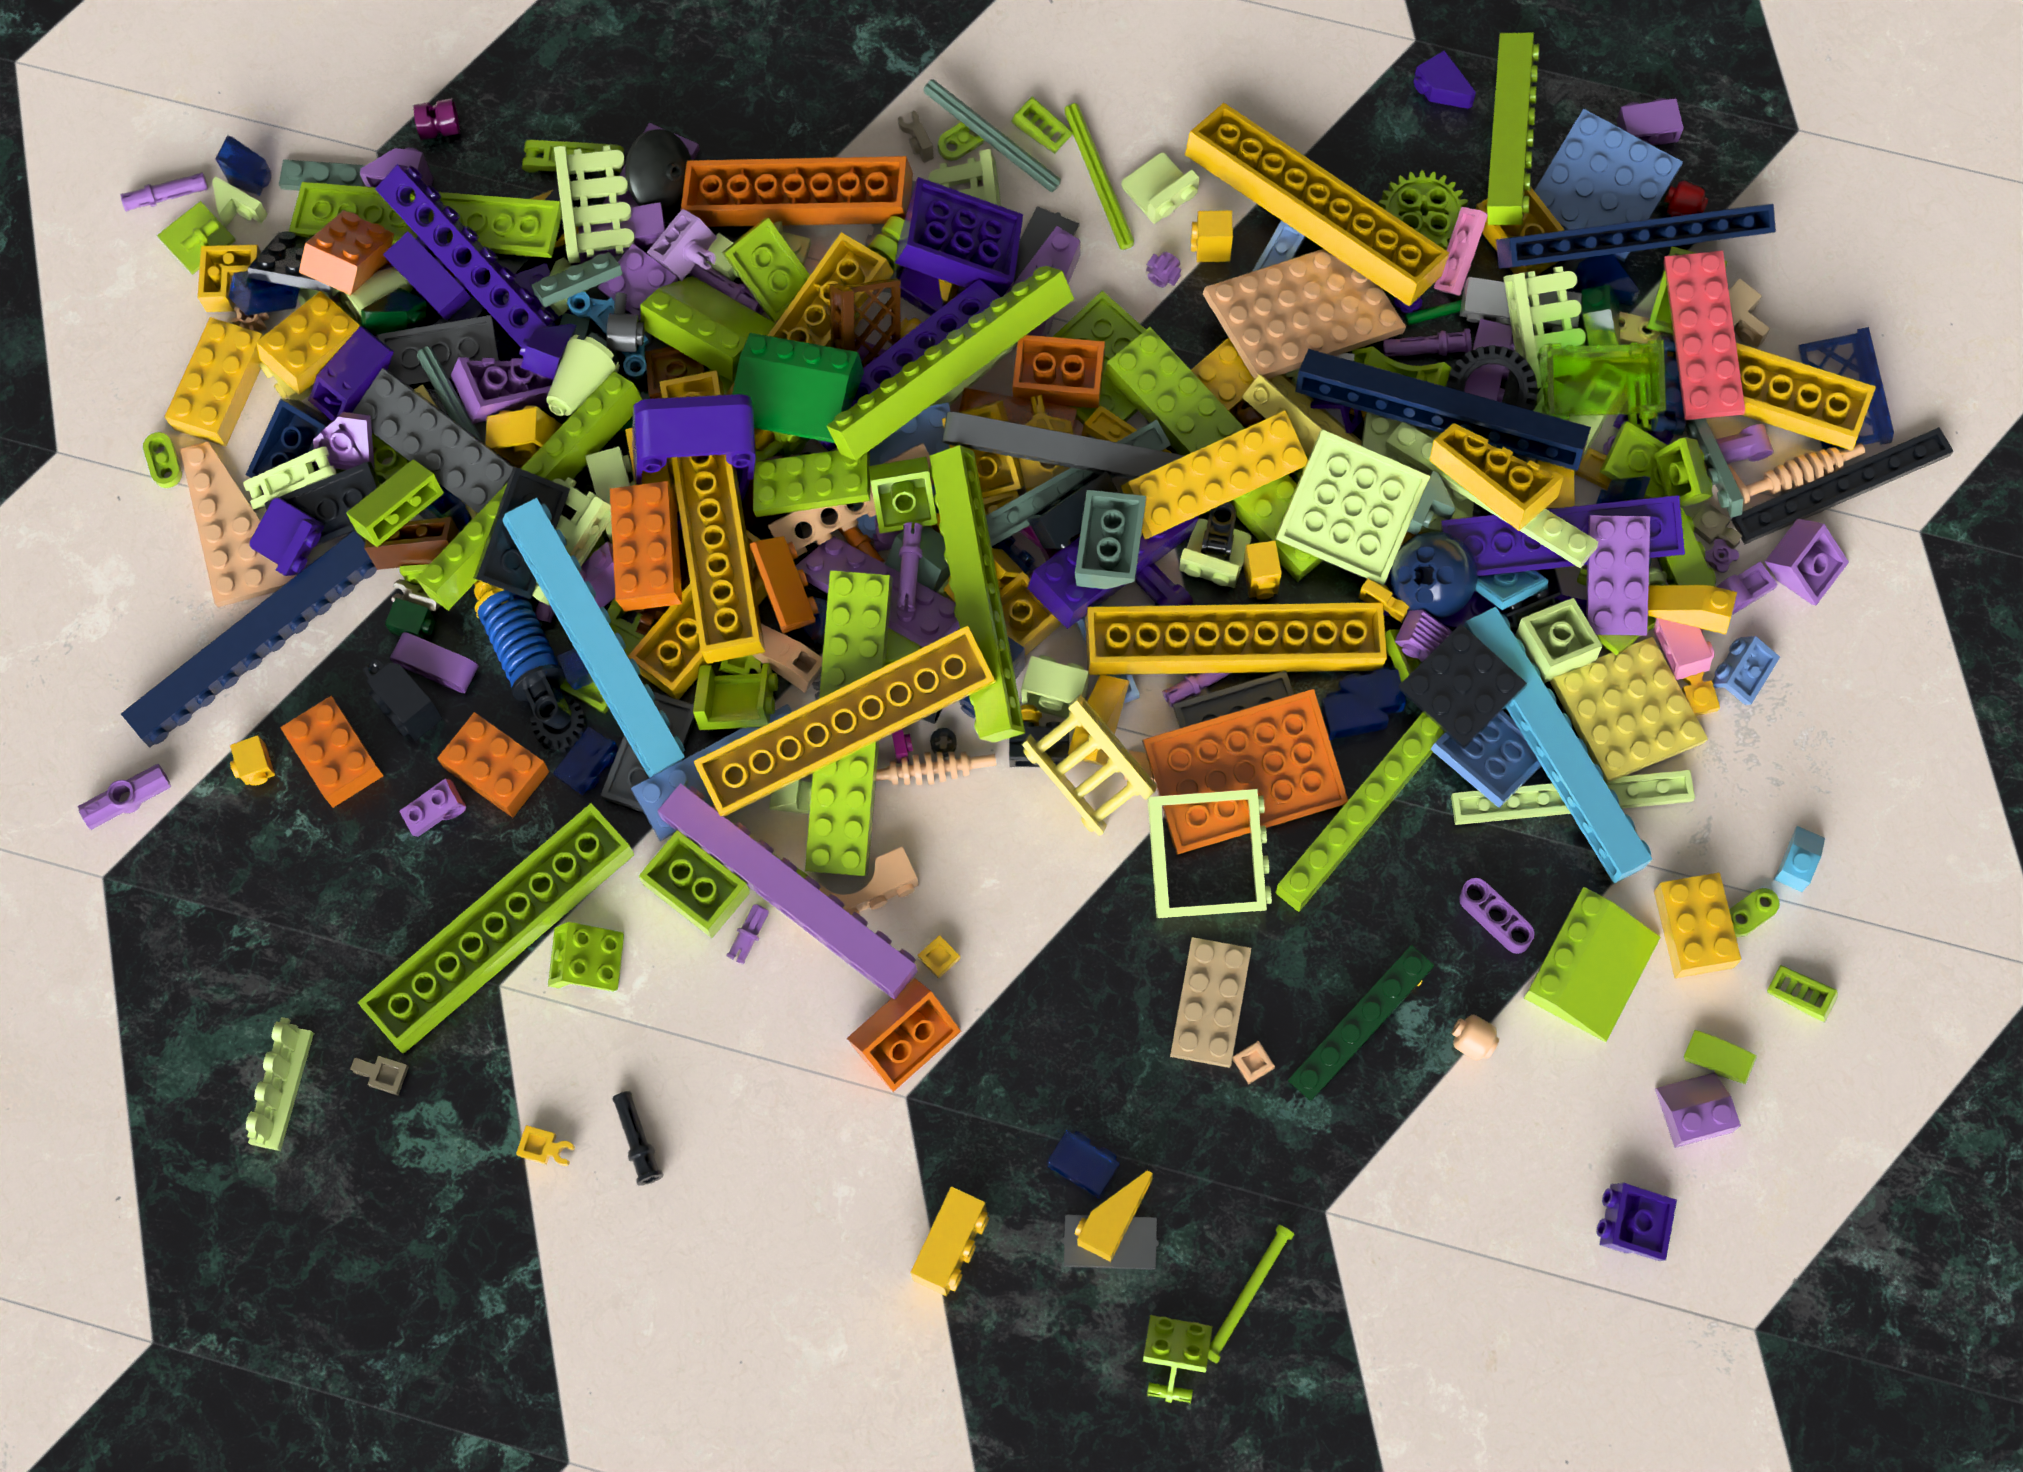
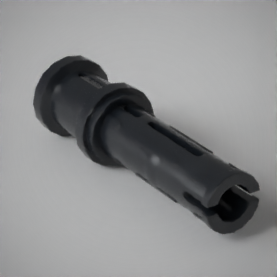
M625 1091L613 1096L612 1100L615 1103L630 1148L628 1159L634 1164L638 1176L636 1183L639 1186H643L661 1179L663 1172L658 1170L653 1155L655 1153L654 1147L647 1143L631 1096L632 1093Z

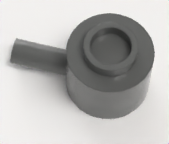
M623 292L615 294L614 313H609L607 348L610 351L637 352L638 345L643 346L644 322H639V315L625 314L627 295Z

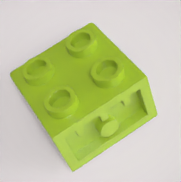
M567 922L555 927L548 987L561 988L574 984L611 992L617 991L624 939L623 932Z

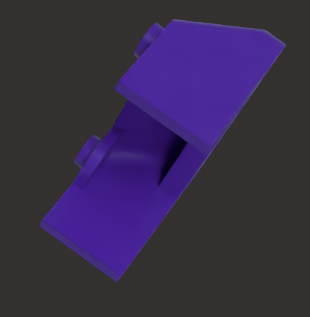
M736 394L645 399L637 402L633 406L632 452L636 485L642 484L643 471L648 473L658 472L666 465L667 458L726 455V461L737 468L746 467L747 480H752L756 456L754 412L751 397Z

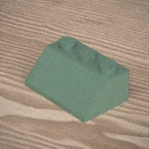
M1087 490L1075 568L1077 586L1109 589L1135 582L1146 496Z

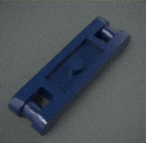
M1659 335L1656 339L1654 354L1651 427L1653 431L1663 432V430H1668L1673 435L1681 436L1684 433L1686 421L1684 419L1675 342L1670 340L1668 336ZM1667 351L1674 352V358L1667 357ZM1665 415L1671 416V419H1667Z

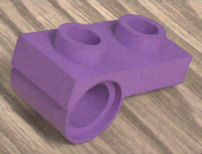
M1758 562L1741 574H1735L1725 579L1717 587L1737 592L1732 615L1774 590L1778 584L1763 564Z
M444 779L401 809L400 813L412 836L419 837L440 821L450 820L462 814L466 810V805L454 782L450 779Z

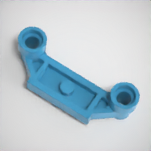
M584 291L568 297L567 304L570 311L577 317L590 318L607 337L609 313H614L615 301L612 298H609L607 301L593 299ZM579 304L585 305L581 309L576 308ZM645 335L643 346L638 345L637 352H621L626 358L623 364L625 373L635 381L642 380L647 372L645 345L649 343V340ZM635 367L641 368L638 372L632 371Z

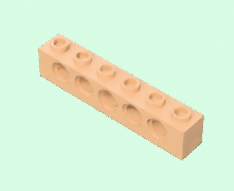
M923 443L884 462L890 463L927 457L928 468L931 466L930 455ZM930 476L931 485H933V484H934V481L932 480V478H931V476ZM871 481L870 501L863 502L861 508L856 511L850 510L847 504L790 512L767 526L774 538L784 536L787 543L792 541L797 555L800 556L807 551L805 546L816 541L817 545H820L833 538L831 532L841 527L843 531H846L859 524L857 518L868 514L869 518L876 515ZM826 508H833L837 513V518L832 524H824L821 520V513ZM799 522H808L811 526L810 535L806 538L797 537L795 534L796 525Z

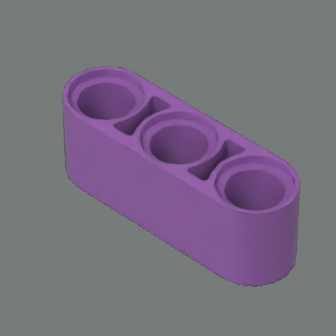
M405 632L402 633L390 656V660L395 664H400L402 668L462 693L466 692L479 667L475 662L464 656Z
M1471 878L1466 881L1459 895L1462 907L1507 950L1516 954L1526 951L1535 934L1531 924L1484 880ZM1470 889L1479 891L1482 899L1472 900L1467 895V891ZM1491 910L1500 911L1503 914L1504 920L1494 921L1491 919L1489 912ZM1513 931L1522 932L1526 937V941L1523 943L1516 942L1512 938L1511 933Z

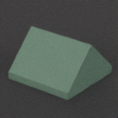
M924 526L921 532L920 549L923 552L918 564L917 582L938 592L950 576L949 565L944 557L946 549L944 537L930 526ZM914 528L911 529V534H914ZM904 531L895 537L885 565L898 572L901 571L902 558L899 557V549L903 547Z

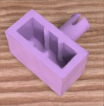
M682 209L647 253L682 281L695 264L707 270L712 266L706 263V261L715 264V254L707 250L717 237L700 218Z

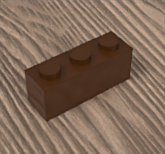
M452 517L409 521L378 547L366 540L364 549L377 570L409 565L430 564L460 531Z

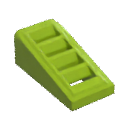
M1033 96L1017 111L1011 120L1016 127L1054 154L1073 135L1070 129ZM1031 112L1035 116L1029 121L1026 117ZM1041 119L1043 123L1037 128L1034 124ZM1048 125L1051 126L1052 129L1045 135L1042 131ZM1058 131L1062 135L1053 142L1051 138Z
M1782 965L1779 966L1767 990V993L1822 1022H1825L1838 997L1836 989ZM1788 977L1791 981L1786 991H1781L1780 988L1785 978ZM1797 983H1799L1802 987L1797 997H1795L1792 993ZM1811 989L1814 992L1809 1002H1806L1804 998L1808 990ZM1820 995H1822L1825 999L1819 1008L1815 1005Z

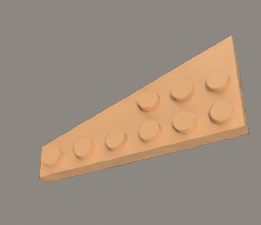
M209 442L181 448V456L215 605L219 608L279 590L296 575L284 576L276 571L278 564L250 547L249 542L260 523V519Z

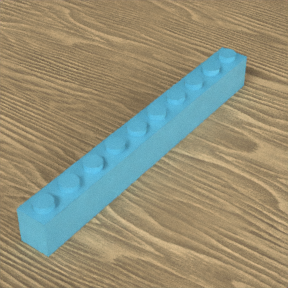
M535 498L505 513L502 521L650 778L680 762L685 757L683 755L685 751L684 746L677 736L673 737L668 728L670 722L664 711H658L655 706L653 691L648 684L643 685L639 678L640 669L633 658L629 659L623 650L626 646L619 633L614 634L609 625L611 619L604 607L599 608L595 601L596 592L589 581L585 582L579 573L582 569L577 558L574 555L570 556L565 548L567 542L564 535L559 529L555 531L551 524L552 516L545 504L541 505L538 499Z
M1494 607L1467 620L1463 626L1527 683V687L1506 709L1613 883L1615 884L1644 869L1652 860L1649 846L1639 838L1635 831L1633 820L1629 815L1624 814L1619 806V799L1616 793L1608 788L1603 780V773L1600 767L1595 763L1593 764L1587 754L1588 750L1582 739L1577 738L1572 730L1569 717L1562 713L1557 706L1556 697L1552 690L1544 685L1538 667L1534 663L1531 664L1526 656L1525 647L1521 640L1516 639L1513 635L1507 617L1504 614H1500L1497 607Z

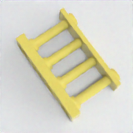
M1259 374L1242 396L1245 401L1266 419L1286 410L1300 444L1308 456H1310L1322 429L1362 446V441L1353 433H1346L1344 425L1325 409H1311L1310 403L1314 399L1295 392L1296 384L1285 374L1274 377L1271 383Z
M1080 694L1071 701L1068 707L1071 712H1069V717L1038 742L1030 734L1022 745L1025 748L1023 752L1032 763L1035 764L1037 762L1082 815L1081 821L1090 832L1095 831L1100 836L1107 827L1103 821L1104 818L1134 795H1141L1146 800L1155 793L1157 785ZM1076 726H1083L1090 734L1088 736L1089 740L1056 765L1045 751ZM1102 748L1109 757L1107 759L1108 763L1075 788L1064 774L1095 749L1100 750ZM1122 772L1128 779L1127 786L1098 809L1094 810L1085 800L1084 796L1113 773Z

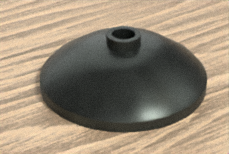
M654 129L641 134L633 142L628 152L625 167L628 189L637 205L641 206L660 202L664 215L673 213L681 207L687 161H692L683 141L676 134L668 130Z

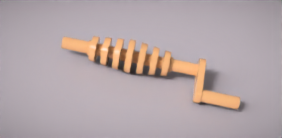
M1860 443L1854 446L1853 451L1848 449L1839 451L1837 448L1832 447L1826 451L1819 450L1816 453L1810 452L1805 455H1798L1793 460L1790 459L1784 462L1783 465L1776 466L1774 470L1765 472L1763 480L1746 486L1730 464L1727 465L1744 498L1743 505L1750 502V496L1766 490L1771 494L1779 493L1780 490L1785 492L1791 490V488L1797 489L1832 474L1833 471L1836 472L1842 469L1845 461L1864 455L1865 448Z
M924 752L925 763H920L919 754L913 755V765H908L907 757L901 758L902 766L896 767L895 760L890 761V766H887V768L877 769L876 781L889 780L892 781V785H898V778H904V785H910V777L915 776L916 785H922L921 775H927L928 785L934 784L933 774L939 773L940 783L945 782V772H951V779L958 778L957 771L962 770L963 777L968 776L971 769L996 766L995 754L970 757L967 756L966 752H960L961 758L955 759L954 752H948L949 760H943L942 752H936L937 761L932 762L930 752Z

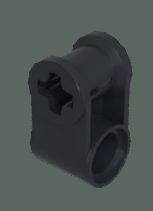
M1226 502L1210 510L1207 529L1203 537L1202 554L1221 556L1227 561L1230 560L1236 519V510L1231 503ZM1218 514H1226L1230 520L1221 523L1215 517Z

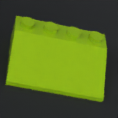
M694 276L658 288L640 304L641 322H644V331L711 370H717L718 374L732 382L735 380L739 358L749 333L768 336L776 324Z
M1583 887L1524 999L1596 1038L1607 1042L1661 937L1612 901Z

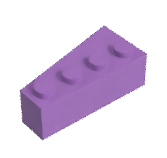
M1056 226L1007 293L1012 290L1014 285L1024 282L1033 275L1036 269L1042 266H1050L1062 270L1069 284L1080 257V240ZM1055 314L1027 335L1047 336Z
M458 357L451 373L453 382L472 424L485 422L487 416L497 415L500 411L504 410L518 411L523 410L526 406H537L540 409L547 408L549 404L546 398L553 380L521 368L523 358H512L511 361H495V358L469 361V358Z

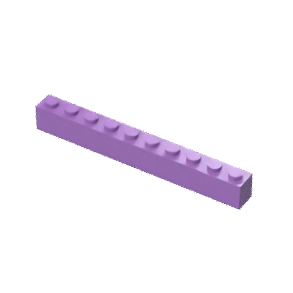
M680 783L657 810L660 818L747 883L748 887L895 1000L917 973V967L914 964L916 959L904 949L897 951L890 945L891 939L878 930L874 933L866 927L868 922L856 912L852 915L843 909L844 903L836 896L830 894L827 897L819 890L821 886L810 876H806L804 879L796 873L798 868L788 859L783 858L779 860L772 854L774 850L766 842L760 839L757 843L749 836L751 832L740 822H736L734 825L726 819L727 816H720L715 805L713 804L711 807L704 802V795L696 788L690 786L687 789Z

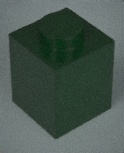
M395 598L385 625L391 634L401 636L405 632L425 640L426 636H430L433 632L435 620L429 608Z

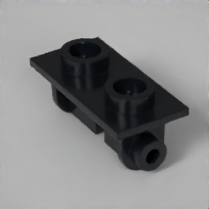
M1546 588L1532 595V599L1525 602L1520 601L1501 611L1500 614H1504L1508 618L1510 630L1516 633L1522 618L1561 603L1559 599L1555 601L1554 598L1561 595V593L1549 591V588Z

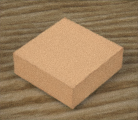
M1259 1041L1232 1057L1248 1084L1275 1068V1065Z

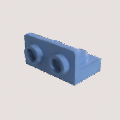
M1757 636L1736 639L1729 648L1730 653L1725 661L1717 667L1715 677L1712 680L1715 688L1724 687L1744 705H1751L1780 659V656Z

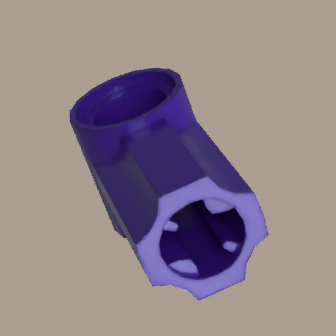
M1154 563L1146 566L1135 578V582L1155 602V606L1192 605L1194 603L1186 589L1180 584L1175 585Z

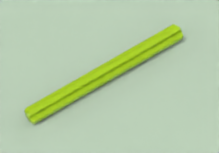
M1077 103L1067 105L1064 109L1066 118L1119 248L1121 250L1134 246V239L1080 107Z

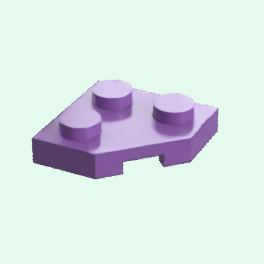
M342 412L313 439L314 449L327 447L329 452L327 458L330 466H334V468L348 470L365 462H371L374 468L370 415Z

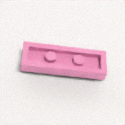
M1461 207L1447 248L1449 256L1443 274L1436 281L1434 289L1461 295L1488 216L1486 212Z

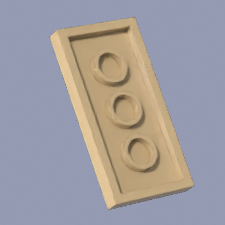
M1191 938L1170 1057L1231 1067L1251 948Z

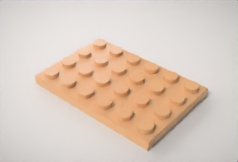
M1325 249L1207 286L1203 291V296L1254 380L1259 374L1266 379H1270L1299 369L1308 349L1338 356L1403 334L1406 328L1380 286Z

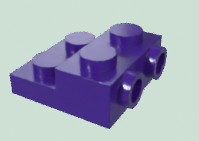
M1626 1183L1611 1184L1610 1188L1605 1190L1602 1197V1204L1606 1206L1605 1217L1599 1221L1596 1229L1597 1236L1601 1237L1599 1245L1623 1253H1634L1657 1261H1666L1677 1200Z

